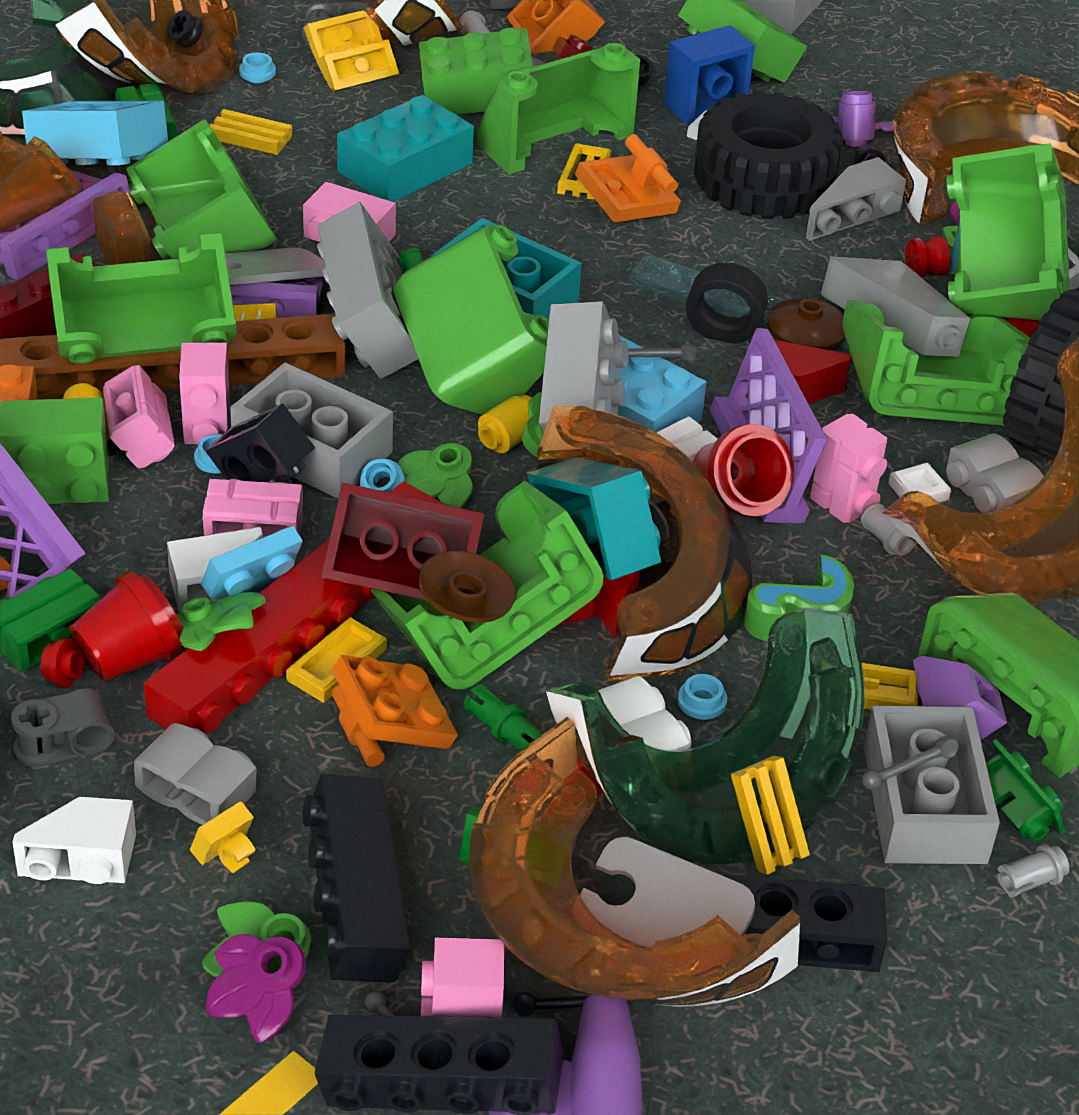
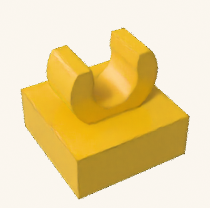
M242 801L238 802L198 828L190 851L202 865L219 855L223 865L232 873H235L250 863L248 856L255 852L253 844L246 836L254 818Z

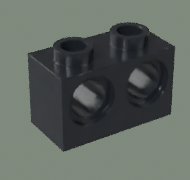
M282 403L232 426L205 451L226 480L238 479L241 481L274 483L279 476L282 481H286L305 467L302 459L315 447Z

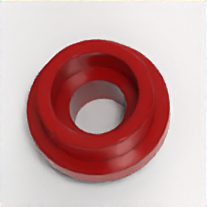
M61 638L57 642H51L45 647L41 657V672L46 681L53 682L55 686L60 688H70L75 679L80 678L83 674L85 656L74 639Z

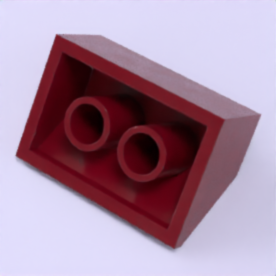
M81 253L71 256V259L83 263L82 257L86 255ZM92 261L93 267L98 266L95 262ZM48 268L33 272L23 279L0 287V339L57 335Z
M342 482L321 577L426 600L419 587V574L423 564L430 557L447 551H464L476 554L484 513Z

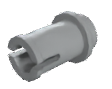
M467 11L460 17L459 30L463 36L472 32L481 34L491 33L485 25L486 21L481 13Z
M880 503L869 506L862 514V526L883 542V548L887 553L899 556L909 553L915 544L895 528L884 514L895 519L897 518Z
M1042 844L1036 848L1034 854L1008 864L1000 865L997 869L1000 872L997 874L998 880L1008 896L1014 898L1020 893L1048 882L1051 885L1060 884L1063 881V876L1069 874V863L1060 847L1056 845L1050 847L1047 844Z

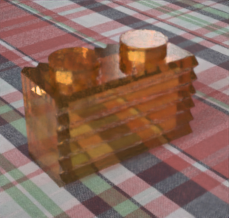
M111 192L105 196L95 197L93 199L96 239H98L107 265L151 261V238L132 195L128 192Z

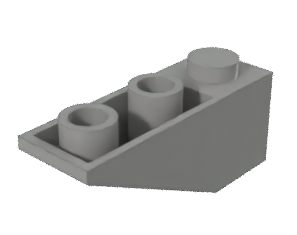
M879 157L848 166L810 207L806 239L810 241L901 211L906 179Z

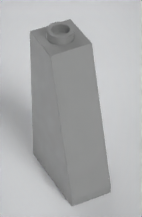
M830 256L821 291L823 297L843 309L846 307L847 300L874 304L882 311L885 326L898 327L904 332L902 343L922 355L959 357L970 318L902 261Z

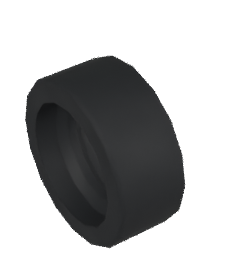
M716 263L705 267L695 277L685 304L687 318L694 329L705 338L733 344L748 340L754 335L756 328L760 327L768 304L767 289L760 277L747 267L735 263ZM713 289H726L735 292L747 302L750 312L742 317H727L718 314L708 306L704 299V294Z

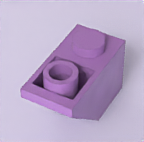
M921 655L913 660L918 681L916 691L922 699L923 706L973 707L980 740L1007 723L999 689L968 664Z

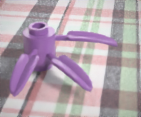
M845 91L842 93L841 100L838 102V117H832L841 130L842 139L845 140L846 146L860 147L867 145V140L875 137V130L893 131V121L875 123L876 102L872 101V92ZM917 109L904 117L900 128L913 123L918 118L919 112Z

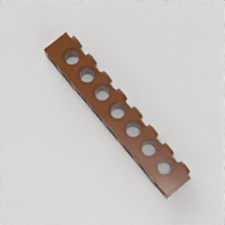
M336 314L236 321V335L227 345L229 386L259 384L283 363H288L318 378L345 377V342L338 335L332 323V317L336 316ZM57 335L0 339V366L8 364L34 366L38 400L63 399L65 392L71 386L79 383L90 384L103 393V387L107 381L133 365H140L151 378V382L155 383L161 391L180 390L181 350L99 358L86 364H74L69 359L60 355Z

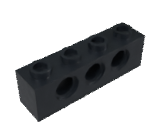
M719 874L749 888L755 900L754 916L732 960L755 961L800 924L798 965L880 972L887 943L885 888L866 887L858 884L843 885L809 882L801 879L786 880L755 877L752 875Z
M328 1015L314 1074L326 1105L345 1111H357L362 1108L394 1109L405 1113L416 1112L419 1109L451 1110L459 1114H471L476 1111L510 1112L515 1115H531L535 1112L555 1113L564 1050L556 1020L552 1018Z

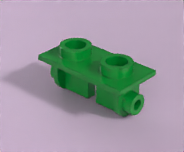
M997 739L993 740L992 743L996 756L990 760L985 758L995 805H999L1010 796L1014 798V800L1003 806L1001 811L1024 839L1030 837L1033 842L1041 841L1049 833L1048 826L1051 824L1060 834L1064 833L1065 830L1060 811L1064 809V806L1057 794L1047 784L1041 787L1037 785L1030 777L1033 775L1030 766L1018 751L1013 750L1009 753Z

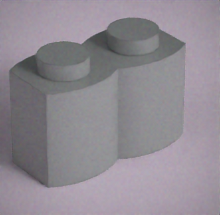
M992 433L950 448L946 467L949 482L954 487H959L967 496L973 497L978 510L988 515L993 521L1002 522L1042 507L1047 487L1045 477L1033 463L1020 458L1014 447L1002 436Z
M172 723L134 760L135 786L141 792L162 805L177 808L186 817L201 825H204L240 801L245 804L256 793V767L247 755L238 750L213 745L207 735L201 730L182 724Z

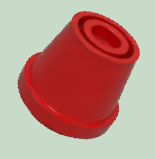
M758 424L733 427L724 432L717 441L701 448L696 454L693 463L702 474L692 464V474L710 490L708 491L692 478L694 486L700 495L709 501L720 503L717 498L718 496L728 511L740 516H760L772 512L785 500L793 482L794 466L787 444L774 430Z
M128 571L116 578V586L75 623L69 626L73 639L84 653L85 660L105 683L113 678L162 659L170 662L183 651L179 639L183 630L182 625L164 594L145 574L138 576L133 571Z

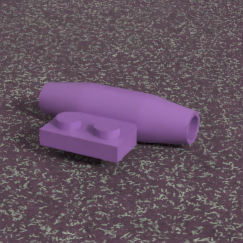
M601 992L586 998L582 1007L572 1062L563 1060L555 1113L535 1112L531 1115H642L641 1059L629 1006L626 1000L619 998L622 996L611 992ZM489 1111V1115H515L510 1112Z

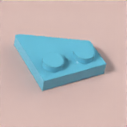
M291 526L214 557L208 563L201 585L210 599L228 597L243 592H261L294 566L295 558L303 540L294 526Z

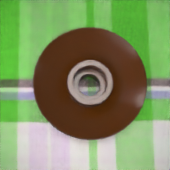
M793 298L779 302L769 311L767 325L771 334L779 341L827 350L840 345L846 340L842 328L844 313L827 302L811 298Z
M447 551L436 554L423 564L419 574V587L426 600L445 615L466 622L484 623L502 618L511 610L516 596L512 579L499 565L483 556L470 552Z

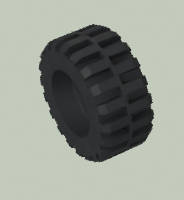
M753 91L752 94L747 95L744 92L734 94L731 99L725 97L715 105H712L703 114V118L699 122L694 162L696 182L713 202L720 201L723 208L730 211L737 209L741 215L749 217L752 214L762 215V219H773L774 216H782L783 219L793 218L796 213L805 215L810 213V207L837 179L843 145L842 133L838 124L828 112H823L819 105L813 102L810 104L806 103L804 98L795 95L788 97L780 92L765 94L764 91Z
M1079 288L1061 293L1060 297L1052 302L1049 311L1044 313L1039 321V326L1029 339L1028 347L1024 355L1021 356L1018 370L1012 379L1009 388L1010 394L1005 403L1006 413L1003 416L1004 431L1010 440L1063 464L1079 462Z

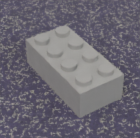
M359 201L318 224L321 242L317 244V248L326 264L322 268V273L331 289L327 292V298L336 316L332 317L335 330L343 340L349 338L354 344L355 354L363 367L371 366L379 378H384L418 360V356L393 293L394 284L403 274L397 262L399 254Z

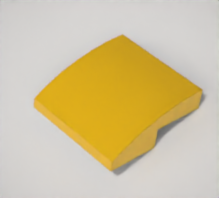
M372 8L309 23L303 27L316 62L333 91L400 74L389 39L382 40Z

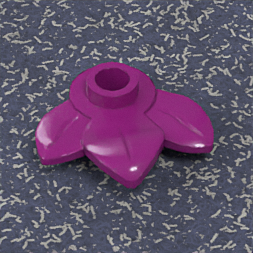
M250 934L233 936L221 944L214 952L218 964L225 971L215 978L208 990L206 1012L212 1017L225 1019L246 1015L255 1041L264 1043L274 1037L293 1014V988L302 981L305 975V955L296 942L286 937L276 936L262 941ZM280 955L282 958L281 967L277 972L271 974L270 965L273 959Z

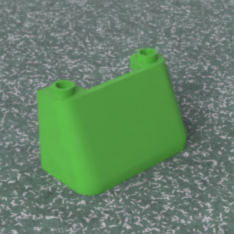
M608 43L598 49L525 70L510 72L499 81L477 128L478 146L508 174L525 170V157L531 156V143L580 128H584L592 136L599 135V130L614 132V137L617 140L628 138L634 134L640 59L626 49L624 45Z
M206 119L126 168L132 181L129 184L131 195L139 206L144 203L148 205L157 223V226L153 228L156 236L151 241L164 260L168 257L178 259V248L187 247V253L195 251L200 246V235L221 233L225 253L265 249L278 240L249 185Z
M1052 143L953 158V174L947 175L946 183L949 199H956L960 209L961 272H956L955 281L948 283L950 302L965 314L1040 321L1044 313L1049 311L1052 302L1058 299L1061 293L1070 290L1066 195L1062 173Z
M489 224L404 272L393 286L395 299L432 392L444 403L481 415L511 396L524 395L544 373L549 320L542 315L534 316L522 310L502 262L512 261L518 254L517 239L503 225L495 226Z
M221 233L200 235V246L193 252L187 253V247L178 248V259L93 267L91 256L82 257L83 263L74 261L69 255L68 247L46 249L59 353L74 364H86L99 358L181 350L182 343H227L228 345V342L233 340L236 335V321Z
M847 300L842 324L866 403L877 413L890 416L1001 426L1004 425L1003 416L1006 413L1005 403L1010 394L1009 388L1018 370L1021 356L1024 355L1028 347L1030 338L1002 317L972 315L969 317L970 320L959 357L922 355L903 344L904 332L898 327L885 326L883 313L874 304Z
M523 481L499 500L495 510V519L505 537L480 554V556L499 565L514 583L516 590L515 600L511 610L505 616L491 622H466L445 615L433 607L427 600L370 589L381 607L429 667L450 688L457 690L473 686L593 600L602 588L603 572L567 510L526 481Z
M1011 592L949 596L931 606L927 615L918 657L921 655L968 664L1032 715L1027 733L1033 738L1041 735L1044 740L1048 754L1042 758L1041 763L1060 778L1079 766V640L1024 598Z

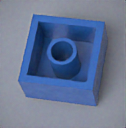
M731 25L670 41L664 105L683 122L690 125L719 100L725 97L731 99L734 94L744 92L745 95L749 94L755 45Z

